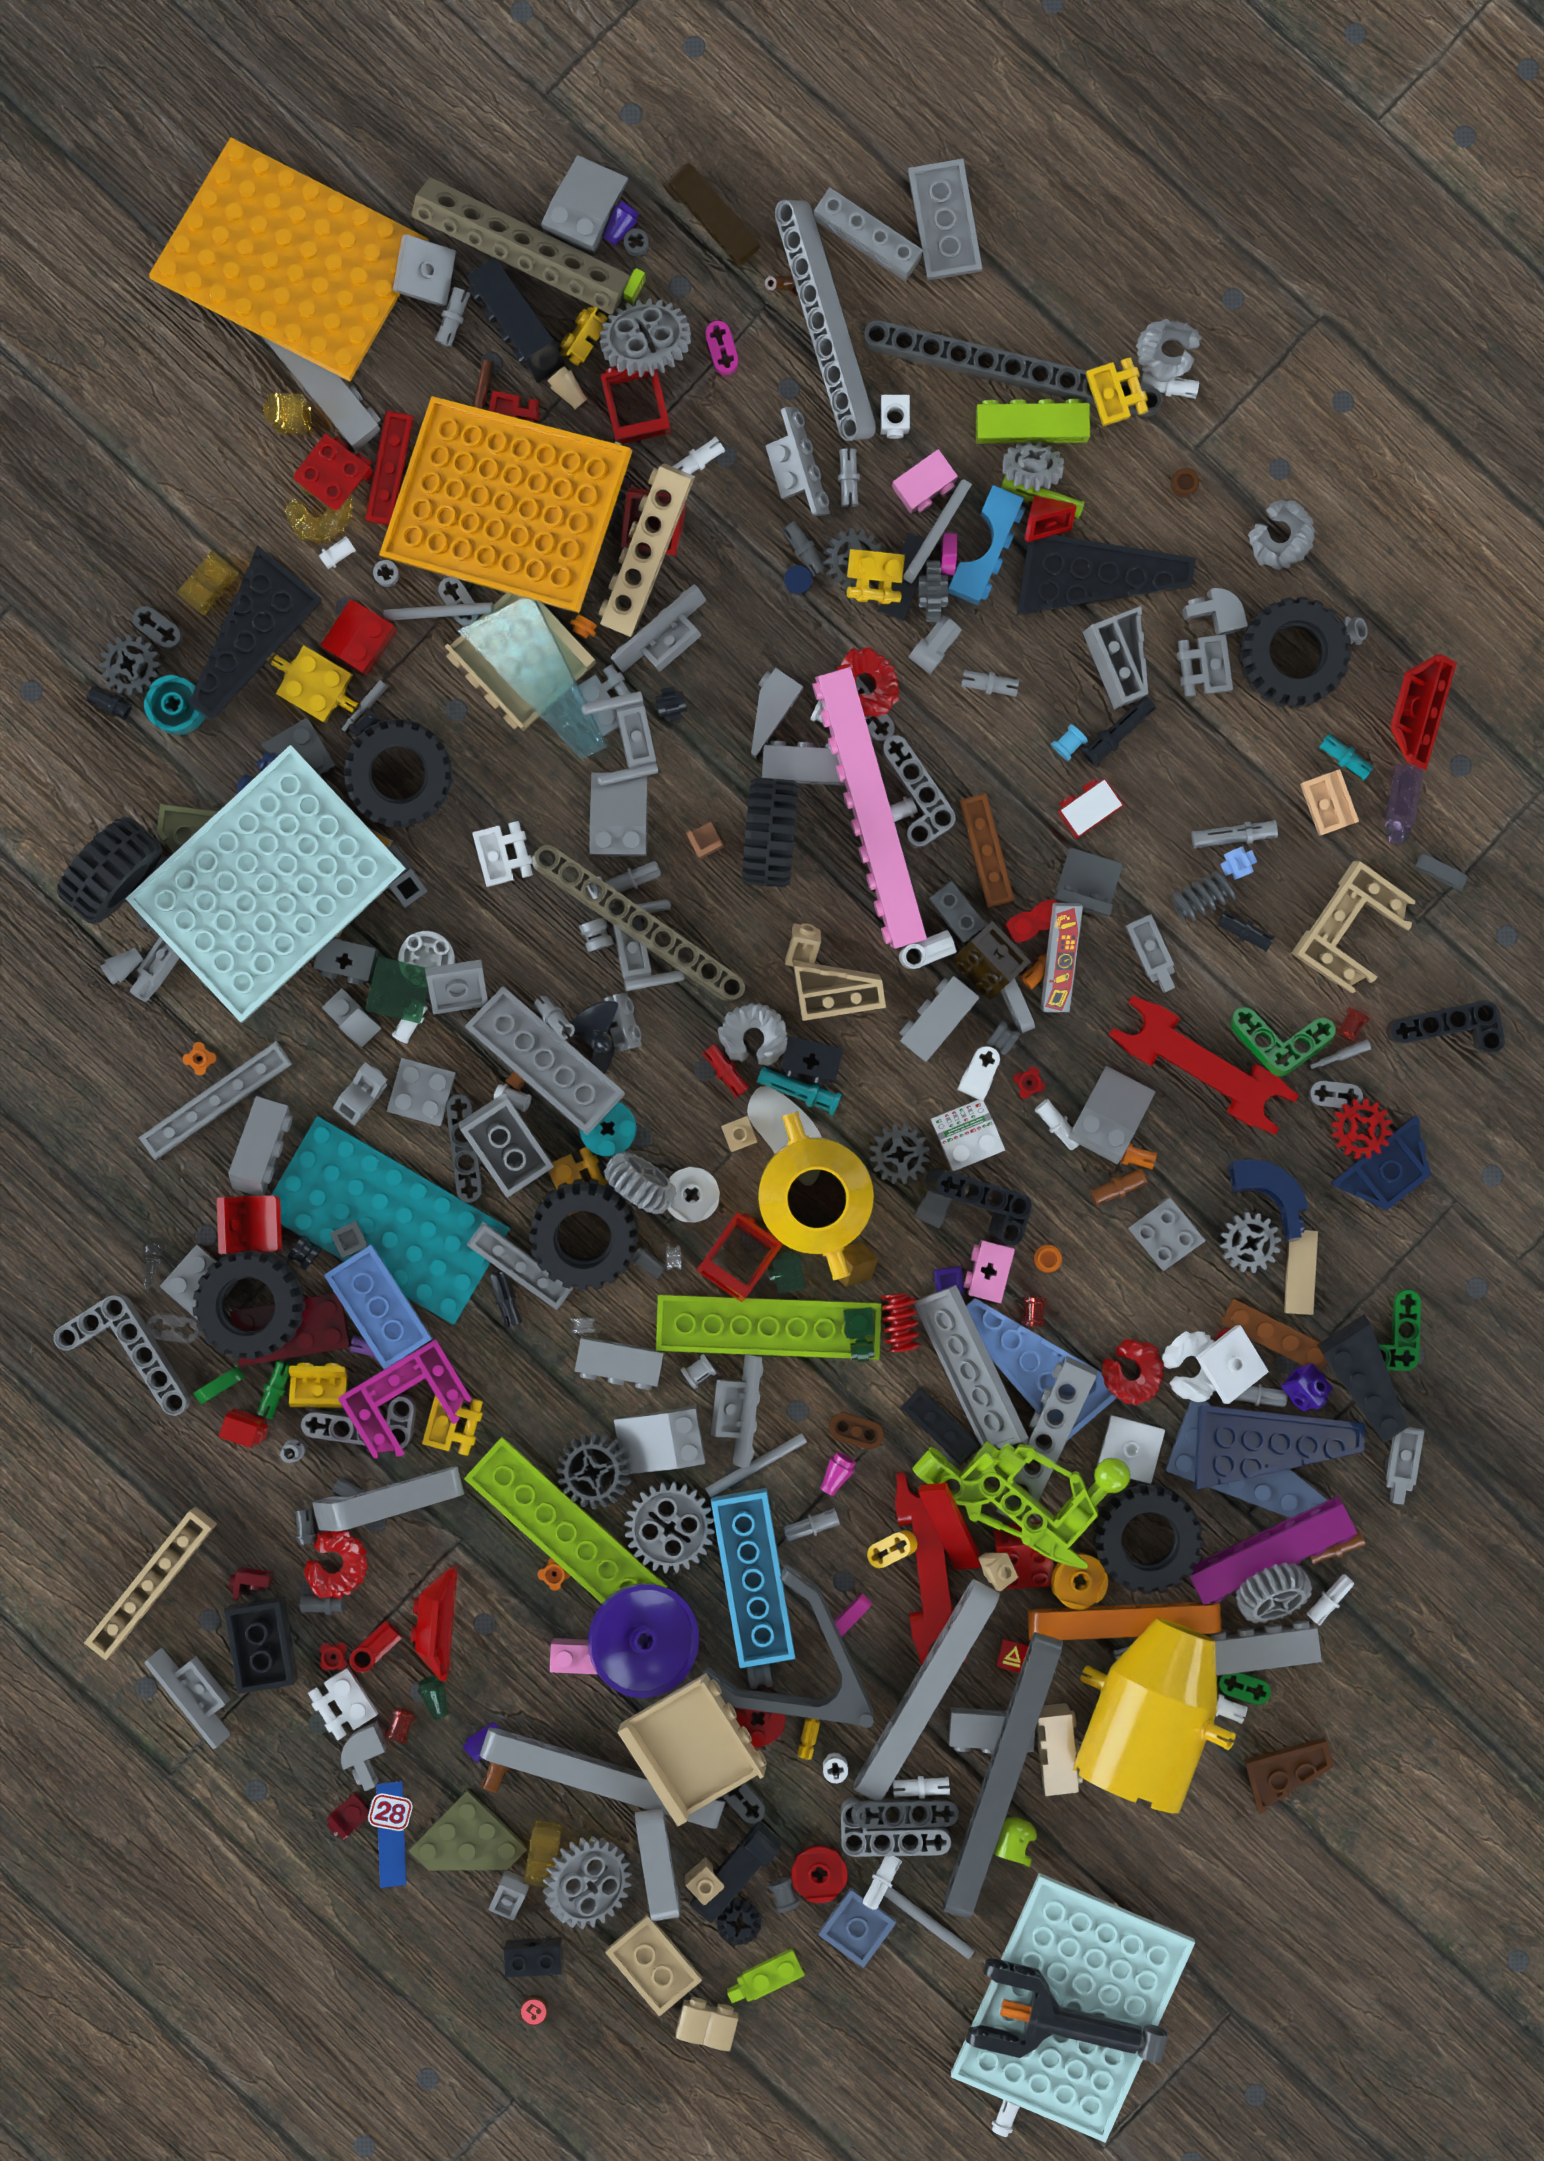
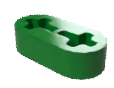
M236 1366L195 1391L193 1395L199 1405L239 1382L245 1376L240 1368Z
M1244 1672L1218 1676V1686L1228 1696L1255 1705L1264 1704L1270 1698L1271 1690L1269 1685L1259 1677ZM1234 1675V1679L1242 1685L1241 1687L1232 1685L1230 1689H1227V1684L1224 1680L1225 1678L1230 1679ZM1258 1684H1261V1689L1264 1693L1263 1695L1258 1694L1256 1698H1254V1694L1250 1690L1246 1689L1247 1686L1257 1688Z

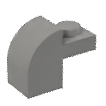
M1212 588L1207 592L1208 601H1205V597L1189 600V605L1182 609L1184 621L1212 615L1216 635L1240 632L1248 627L1241 601L1235 594L1226 589Z
M365 1062L358 1070L353 1082L339 1096L333 1109L355 1126L388 1085L386 1084L388 1079L383 1076L380 1070L371 1067Z
M377 1721L356 1730L344 1745L341 1754L343 1770L354 1766L355 1769L352 1770L354 1779L358 1785L362 1784L364 1791L374 1788L379 1781L369 1759L384 1753L388 1747Z

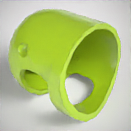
M1005 1818L993 1854L1024 1864L1030 1868L1032 1857L1026 1855L1025 1851L1029 1841L1036 1840L1037 1833L1035 1827L1022 1818Z

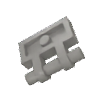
M1226 634L1198 638V649L1190 650L1189 640L1178 641L1179 652L1176 654L1177 661L1181 663L1182 677H1180L1181 687H1184L1185 697L1196 696V684H1203L1204 695L1233 690ZM1199 659L1201 674L1193 675L1191 660Z
M609 665L603 670L608 678L606 682L601 684L598 677L594 675L572 690L582 706L586 703L610 698L607 692L613 688L619 696L630 694V691L623 682L625 678L621 672L617 673L614 666ZM616 708L589 714L590 719L602 738L619 728Z

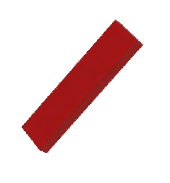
M392 411L385 412L365 517L366 522L389 526L401 490L414 422L413 415Z
M947 1482L920 1485L918 1493L954 1569L981 1568L978 1560L980 1557L979 1551Z

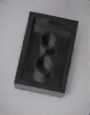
M285 1596L229 1605L224 1610L237 1693L242 1694L294 1685L298 1680V1672Z

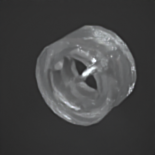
M670 1245L666 1246L667 1271L673 1267L682 1270L681 1246L677 1245L676 1248H671Z
M595 1317L571 1318V1322L574 1323L571 1333L596 1332V1328L593 1327V1323L596 1322Z

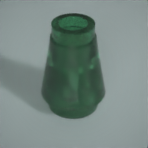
M436 1675L419 1681L417 1692L432 1718L437 1720L446 1717L449 1712L444 1681H440Z

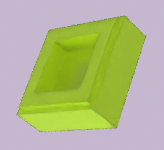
M637 268L634 269L623 290L625 301L634 304L646 281L645 272Z

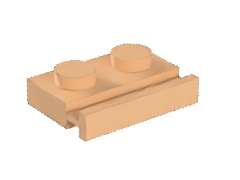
M1340 769L1300 784L1319 836L1359 822Z

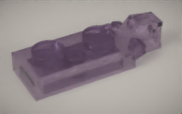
M1401 764L1394 765L1385 816V827L1391 828L1389 843H1403L1405 830L1411 831L1412 825L1415 824L1424 770L1417 767Z

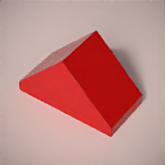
M1034 496L1025 540L1030 542L1071 531L1077 506L1069 502Z

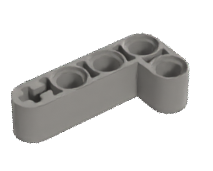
M891 736L885 741L882 754L923 814L921 818L909 826L906 833V839L912 847L922 848L952 828L955 822V813L907 741L900 736ZM892 743L895 746H898L899 744L902 746L900 750V755L903 759H905L907 755L910 757V759L905 760L900 765V767L896 765V763L900 762V758L898 757V755L896 753H889L891 748L890 744ZM907 766H914L918 769L919 776L914 780H909L904 776L903 769ZM922 789H930L934 793V800L930 803L922 802L919 798V792ZM938 812L947 813L950 817L949 824L946 826L938 825L935 822V814ZM917 827L923 828L927 833L925 841H915L911 836L912 830Z
M401 1394L390 1402L387 1419H384L391 1432L394 1429H401L405 1433V1441L399 1443L401 1448H404L412 1439L417 1409L414 1398L407 1394ZM398 1401H404L409 1405V1413L407 1415H401L396 1411V1403ZM313 1410L302 1419L301 1429L308 1437L365 1445L350 1418L345 1413ZM317 1417V1422L327 1424L332 1419L329 1427L320 1426L316 1430H314L313 1424H309V1421ZM338 1421H345L349 1424V1434L343 1435L338 1432L336 1426Z
M850 1797L844 1800L841 1805V1843L844 1852L849 1856L942 1855L951 1846L949 1831L946 1827L866 1829L855 1824L852 1818L846 1815V1811L849 1808L854 1807L855 1804L862 1800ZM865 1809V1812H864V1813H861V1814H860V1818L864 1819L865 1822H866V1809ZM913 1834L917 1837V1841L913 1845H906L902 1842L904 1836ZM921 1834H925L926 1836V1845H923ZM937 1834H940L942 1838L940 1839V1844H935L934 1842ZM851 1835H857L862 1839L857 1846H850L846 1840ZM878 1835L889 1837V1842L883 1846L877 1845L874 1840Z
M659 1808L635 1812L651 1921L680 1917V1895L678 1885L675 1882L664 1809Z

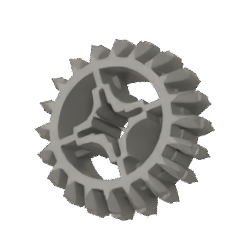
M624 1151L616 1154L610 1159L604 1170L606 1180L615 1188V1191L619 1192L630 1203L635 1204L639 1209H644L646 1212L663 1214L673 1203L677 1195L675 1186L670 1183V1179L664 1173L634 1153Z
M1283 1563L1280 1566L1274 1564L1271 1568H1265L1261 1572H1256L1254 1576L1247 1578V1582L1240 1585V1588L1236 1591L1237 1605L1247 1621H1252L1253 1623H1265L1269 1620L1273 1622L1278 1618L1283 1619L1285 1615L1292 1614L1294 1610L1300 1609L1301 1605L1308 1601L1307 1598L1312 1595L1311 1582L1301 1566H1296L1295 1563L1289 1565Z

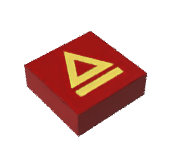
M1002 1638L996 1667L1020 1673L1029 1645Z

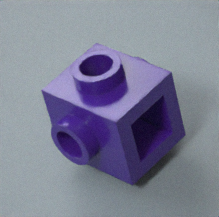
M1312 1363L1295 1368L1281 1386L1292 1399L1293 1404L1300 1408L1301 1411L1321 1408L1328 1401L1327 1396L1333 1389L1326 1380L1325 1375Z

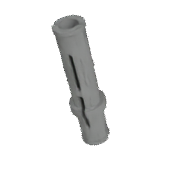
M1276 820L1253 824L1248 821L1244 822V825L1192 831V845L1194 849L1238 842L1251 844L1254 840L1277 838L1278 829Z

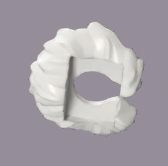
M1186 1331L1182 1333L1170 1346L1166 1347L1162 1358L1164 1367L1168 1369L1179 1367L1186 1357L1198 1356L1215 1341L1210 1339V1335H1205V1332L1201 1331L1193 1333ZM1202 1367L1199 1374L1193 1378L1175 1376L1170 1381V1386L1177 1395L1183 1399H1190L1195 1402L1208 1400L1213 1392L1216 1391Z

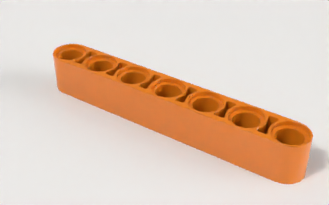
M1202 1601L1088 1606V1609L1075 1610L1069 1607L1028 1610L1029 1640H1031L1034 1632L1060 1640L1139 1637L1156 1618L1178 1623L1202 1634L1221 1632L1220 1602L1205 1605Z

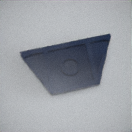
M1414 1115L1397 1128L1392 1135L1387 1136L1385 1140L1389 1142V1145L1384 1146L1380 1144V1154H1376L1372 1150L1371 1158L1366 1159L1365 1156H1362L1330 1183L1384 1210L1391 1208L1431 1176L1429 1164L1426 1161L1424 1141L1421 1138L1419 1118Z

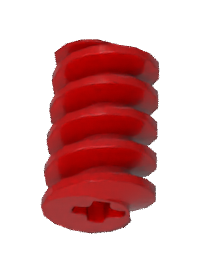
M910 1293L881 1295V1299L889 1301V1304L882 1306V1310L890 1312V1315L883 1317L882 1320L891 1323V1326L883 1329V1332L892 1335V1337L884 1340L885 1344L892 1345V1348L885 1352L911 1351L920 1347L918 1342L911 1340L919 1336V1332L910 1329L918 1325L917 1320L910 1318L917 1314V1309L909 1307V1305L916 1303V1298L908 1296Z

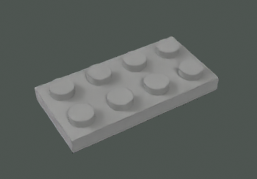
M957 159L908 168L921 249H923L922 257L926 280L981 272L982 263L964 160Z

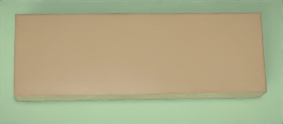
M1304 1230L1299 1240L1288 1242L1284 1313L1313 1315L1318 1231Z

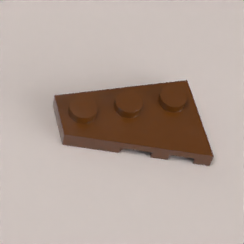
M1325 1737L1244 1759L1259 1815L1268 1810L1267 1807L1277 1800L1282 1801L1288 1797V1793L1300 1785L1308 1784L1333 1768Z

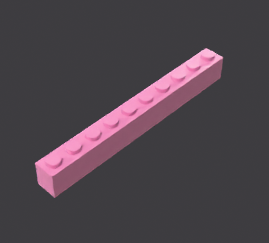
M851 667L816 676V683L812 684L816 699H821L824 710L820 711L824 727H829L832 737L828 738L831 753L832 755L837 754L839 765L836 766L837 776L840 782H845L847 792L843 793L847 809L852 808L855 818L851 820L852 829L855 836H860L862 846L858 847L862 862H867L870 873L866 874L870 890L875 889L877 900L874 901V907L877 916H882L885 927L881 928L883 939L886 944L890 943V946L894 949L926 940L925 930Z

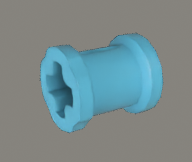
M1070 724L1068 731L1058 741H1053L1051 745L1062 758L1069 761L1071 754L1081 744L1085 745L1088 740L1078 728Z

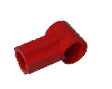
M385 1620L360 1645L355 1647L349 1659L352 1669L360 1673L369 1671L378 1660L402 1639L398 1630ZM360 1651L367 1652L370 1655V1663L367 1665L359 1664L356 1660V1653Z

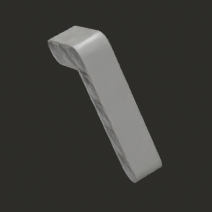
M115 1294L105 1298L55 1331V1345L61 1350L68 1351L81 1346L111 1327L162 1410L168 1415L176 1416L189 1408L191 1404L189 1392L135 1306L126 1295ZM113 1300H118L122 1304V1312L119 1315L111 1310ZM89 1315H94L98 1318L99 1325L96 1329L88 1326L87 1319ZM129 1323L137 1328L135 1338H131L126 1334V1326ZM66 1330L74 1333L75 1341L73 1344H68L64 1340V1332ZM143 1347L149 1348L152 1352L150 1362L144 1361L141 1358L140 1351ZM157 1371H162L166 1374L167 1383L165 1385H160L156 1382L155 1375ZM172 1395H178L182 1399L180 1409H176L171 1405L170 1398Z
M456 1466L350 1497L332 1496L312 1502L319 1530L343 1531L464 1495V1489L459 1469Z

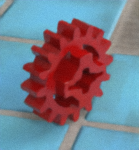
M1366 1098L1363 1099L1361 1105H1359L1357 1099L1352 1100V1107H1349L1346 1103L1342 1104L1344 1112L1334 1113L1335 1117L1338 1118V1122L1330 1123V1126L1336 1128L1337 1131L1332 1133L1331 1137H1338L1339 1139L1335 1145L1336 1148L1344 1146V1155H1349L1353 1151L1354 1159H1359L1361 1153H1364L1366 1159L1371 1158L1372 1150L1376 1154H1380L1381 1149L1379 1145L1388 1146L1389 1142L1384 1138L1393 1134L1392 1131L1386 1130V1126L1392 1123V1120H1384L1387 1110L1379 1112L1377 1110L1379 1103L1375 1102L1372 1106H1369V1100ZM1356 1110H1365L1372 1115L1367 1118L1361 1117ZM1346 1119L1349 1125L1348 1132L1344 1134L1343 1125ZM1357 1122L1367 1125L1364 1129L1366 1136L1363 1133H1356L1358 1129ZM1377 1124H1379L1380 1128L1378 1138L1374 1135ZM1360 1140L1367 1147L1359 1148L1350 1143Z

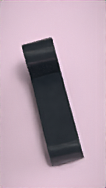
M1491 1001L1473 1002L1392 1020L1386 1028L1388 1039L1396 1044L1410 1043L1471 1030L1474 1046L1481 1053L1499 1052L1505 1044L1499 1010ZM1481 1006H1485L1489 1011L1486 1021H1482L1478 1017V1009ZM1453 1012H1458L1461 1015L1462 1022L1458 1027L1453 1026L1450 1022ZM1427 1017L1431 1018L1434 1022V1029L1431 1033L1426 1032L1423 1028V1021ZM1400 1026H1413L1414 1031L1403 1033V1035L1396 1034V1030ZM1488 1033L1492 1034L1495 1039L1494 1046L1490 1049L1483 1042L1485 1035Z
M935 1168L928 1172L925 1178V1185L930 1192L993 1211L989 1225V1234L993 1240L1009 1246L1017 1245L1022 1240L1032 1209V1203L1028 1196L943 1169ZM942 1180L951 1182L950 1186H942ZM969 1184V1191L964 1195V1189ZM991 1192H993V1198L989 1203L988 1196ZM1014 1200H1016L1017 1205L1015 1209L1012 1210V1204ZM1008 1226V1233L1004 1237V1230Z
M756 1823L714 1872L724 1884V1888L706 1905H703L694 1896L689 1906L708 1922L713 1923L762 1864L767 1866L780 1850L781 1840L762 1823Z

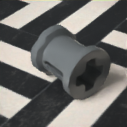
M791 1876L781 1877L768 1884V1888L773 1891L777 1902V1913L793 1910L800 1905V1900L795 1897L791 1886Z

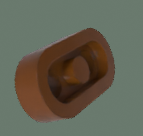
M840 1412L835 1414L829 1422V1431L834 1439L861 1448L875 1449L882 1443L884 1438L883 1429L880 1424L856 1415ZM845 1421L848 1424L847 1430L840 1431L837 1428L838 1423ZM871 1429L875 1432L872 1439L865 1438L864 1433L866 1430Z

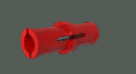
M717 1044L712 1045L702 1053L716 1071V1077L719 1080H723L735 1098H738L750 1088L735 1069L737 1066L726 1058Z

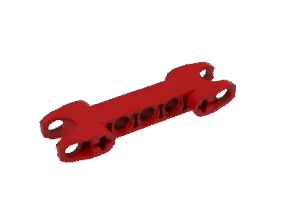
M1134 995L1130 997L1128 1003L1138 1010L1143 1017L1142 1029L1135 1035H1129L1113 1028L1108 1036L1119 1043L1128 1054L1151 1067L1158 1056L1162 1057L1230 1098L1232 1102L1226 1110L1229 1115L1246 1125L1276 1135L1279 1128L1265 1116L1263 1110L1265 1101L1269 1097L1277 1095L1295 1102L1299 1096L1291 1090L1278 1076L1273 1075L1270 1071L1257 1064H1254L1249 1074L1244 1073L1175 1031L1174 1029L1180 1021L1177 1015L1161 1005L1147 1002Z
M902 1471L896 1472L895 1507L898 1527L912 1525V1531L917 1540L915 1555L923 1611L909 1613L913 1642L919 1655L920 1665L922 1666L929 1654L930 1645L937 1640L956 1607H951L943 1544L920 1495L914 1494L909 1490L905 1473Z

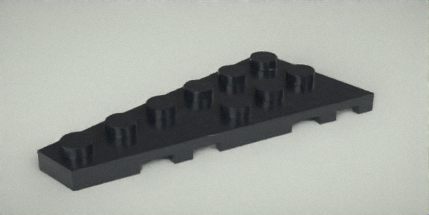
M1058 535L1028 542L1016 616L1189 588L1192 586L1196 558Z
M258 545L222 625L215 646L212 648L205 669L202 671L189 701L190 706L211 723L322 603L321 597Z

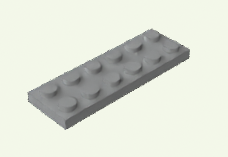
M503 986L465 1025L467 1031L586 1135L592 1131L625 1095L620 1087L567 1041L560 1039L551 1027L545 1024L544 1021Z
M954 1285L917 1299L914 1306L981 1447L986 1441L991 1443L996 1449H1001L1006 1443L1014 1445L1028 1438L1026 1431L957 1286Z

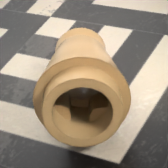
M565 366L548 380L551 385L550 389L568 402L575 410L587 400L571 370L568 371Z

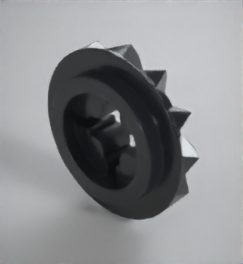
M744 1900L731 1901L717 1918L718 1932L724 1941H728L734 1946L747 1945L750 1941L756 1939L761 1929L759 1911L754 1905ZM741 1912L743 1922L747 1925L742 1926L739 1932L736 1933L735 1925L731 1924V1921H736Z

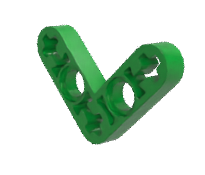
M1241 1007L1237 1009L1230 1021V1026L1234 1033L1262 1064L1276 1076L1288 1075L1326 1047L1336 1033V1027L1332 1021L1326 1018H1318L1283 1043L1250 1008ZM1240 1018L1242 1020L1247 1018L1249 1020L1248 1025L1246 1023L1240 1024ZM1318 1029H1319V1030H1323V1029L1327 1030V1034H1326V1035H1325V1034H1321V1035H1319V1036L1316 1038V1040L1314 1041V1039H1313L1312 1037L1315 1036V1034L1317 1033ZM1264 1036L1269 1040L1270 1045L1264 1048L1256 1044L1255 1038ZM1298 1041L1306 1043L1309 1051L1306 1053L1298 1052L1294 1047V1043ZM1289 1053L1291 1057L1288 1058L1285 1065L1280 1064L1278 1066L1275 1063L1277 1059L1280 1061Z
M1403 1289L1394 1296L1392 1344H1378L1379 1348L1384 1352V1362L1387 1370L1409 1371L1414 1369L1419 1362L1421 1299L1412 1290ZM1406 1294H1409V1298L1414 1300V1304L1408 1306V1314H1414V1319L1408 1317L1399 1318V1313L1405 1314V1306L1400 1304V1300L1405 1299ZM1404 1322H1410L1414 1329L1412 1335L1407 1338H1403L1399 1334V1326ZM1390 1349H1393V1355H1403L1404 1350H1407V1354L1412 1355V1360H1408L1406 1365H1404L1403 1361L1392 1359L1393 1365L1391 1366L1389 1365L1391 1361Z

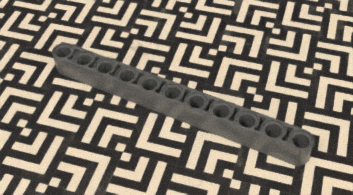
M879 320L870 322L865 328L864 343L873 352L1065 399H1081L1083 403H1090V405L1096 406L1093 395L1087 390L1089 383L1085 370ZM873 331H880L884 335V339L875 342L870 339L869 334ZM901 337H906L911 341V346L901 348L897 345L896 341ZM927 344H933L939 351L934 355H929L924 351L923 347ZM958 350L963 352L966 358L961 362H957L951 358L950 354ZM982 357H987L992 361L993 365L990 368H983L978 364V360ZM1015 364L1019 367L1020 372L1016 375L1008 374L1005 366ZM1036 370H1041L1046 374L1047 379L1042 382L1036 381L1032 373ZM1069 377L1073 380L1074 386L1065 388L1060 384L1059 379ZM1127 381L1121 382L1122 390L1127 393V396L1131 395ZM1140 384L1142 391L1146 392L1147 397H1151L1154 400L1155 406L1148 408L1149 412L1138 415L1135 405L1128 408L1131 415L1149 418L1157 413L1162 403V395L1158 389Z
M1034 1632L945 1893L942 1912L966 1919L972 1917L1060 1658L1063 1641L1037 1632Z

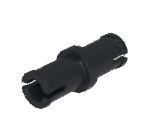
M1226 910L1217 924V927H1221L1238 936L1239 941L1244 942L1245 940L1264 950V952L1268 951L1275 936L1253 926V922L1249 920L1245 922Z

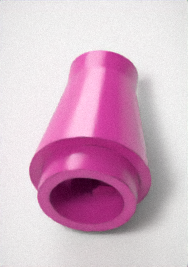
M836 1452L835 1456L830 1457L823 1482L820 1486L821 1490L834 1496L837 1490L855 1471L854 1466L856 1462L849 1456Z

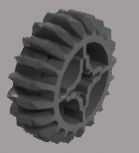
M597 1432L592 1433L590 1439L587 1434L581 1435L580 1441L573 1439L571 1441L573 1448L566 1446L563 1451L567 1456H561L558 1459L560 1463L565 1465V1467L557 1468V1473L565 1475V1477L558 1480V1483H567L568 1487L563 1490V1493L568 1494L572 1491L574 1494L571 1497V1501L575 1502L581 1498V1507H586L590 1500L592 1509L598 1508L599 1502L605 1508L609 1506V1500L613 1503L619 1500L617 1494L624 1495L626 1493L622 1485L628 1486L631 1483L629 1478L624 1477V1475H629L633 1472L631 1468H625V1464L631 1462V1458L623 1459L621 1455L626 1452V1448L623 1447L617 1450L616 1446L619 1442L617 1439L608 1444L609 1435L607 1434L603 1435L600 1441ZM593 1449L604 1452L610 1457L611 1461H602L598 1457L597 1452L594 1453ZM584 1451V1467L582 1470L575 1472L576 1459ZM592 1467L599 1469L606 1467L605 1469L601 1470L598 1474H584L585 1472L589 1471ZM615 1469L613 1484L606 1491L604 1486L606 1484V1473ZM578 1481H588L592 1489H596L597 1493L588 1491Z

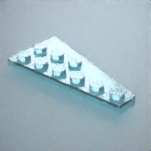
M523 598L458 630L476 648L475 650L488 660L496 669V672L521 698L528 702L538 712L537 714L558 733V736L580 759L608 747L593 715H585L582 712V706L586 704V701L537 601Z

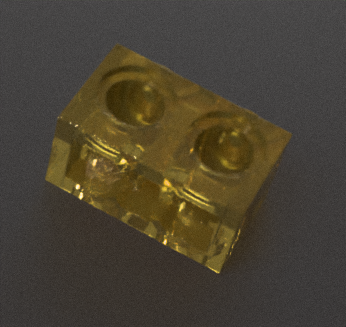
M302 393L268 394V402H264V418L268 419L269 425L273 427L277 434H311V406Z
M212 550L176 593L204 616L239 573Z
M535 1820L524 1884L549 1887L543 1879L551 1877V1874L546 1870L547 1867H555L556 1865L552 1858L558 1857L562 1824Z

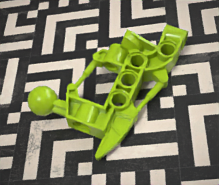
M988 1441L984 1443L962 1472L933 1447H930L912 1468L914 1473L927 1484L945 1483L948 1479L957 1480L960 1487L950 1491L957 1505L966 1506L971 1521H980L998 1530L1002 1529L1022 1538L1023 1544L1030 1546L1040 1554L1056 1562L1083 1569L1088 1567L1087 1562L1076 1554L1070 1546L1098 1516L1097 1505L1108 1493H1117L1126 1488L1131 1476L1129 1467L1124 1461L1118 1458H1107L1097 1465L1094 1474L1095 1483L1088 1489L1079 1472L1074 1471L1071 1473L1060 1467L1053 1460L1037 1452L1034 1446L1018 1444L1014 1448L1009 1443H1006L998 1450ZM1033 1459L1070 1478L1073 1496L1055 1516L1014 1481L1015 1476L1026 1463L1029 1464ZM991 1476L996 1477L1000 1484L992 1488L985 1484V1479ZM1010 1495H1016L1021 1499V1503L1017 1506H1011L1007 1503L1006 1498ZM994 1503L1022 1528V1532L981 1513L982 1504ZM1035 1513L1039 1514L1043 1520L1039 1524H1032L1027 1518Z

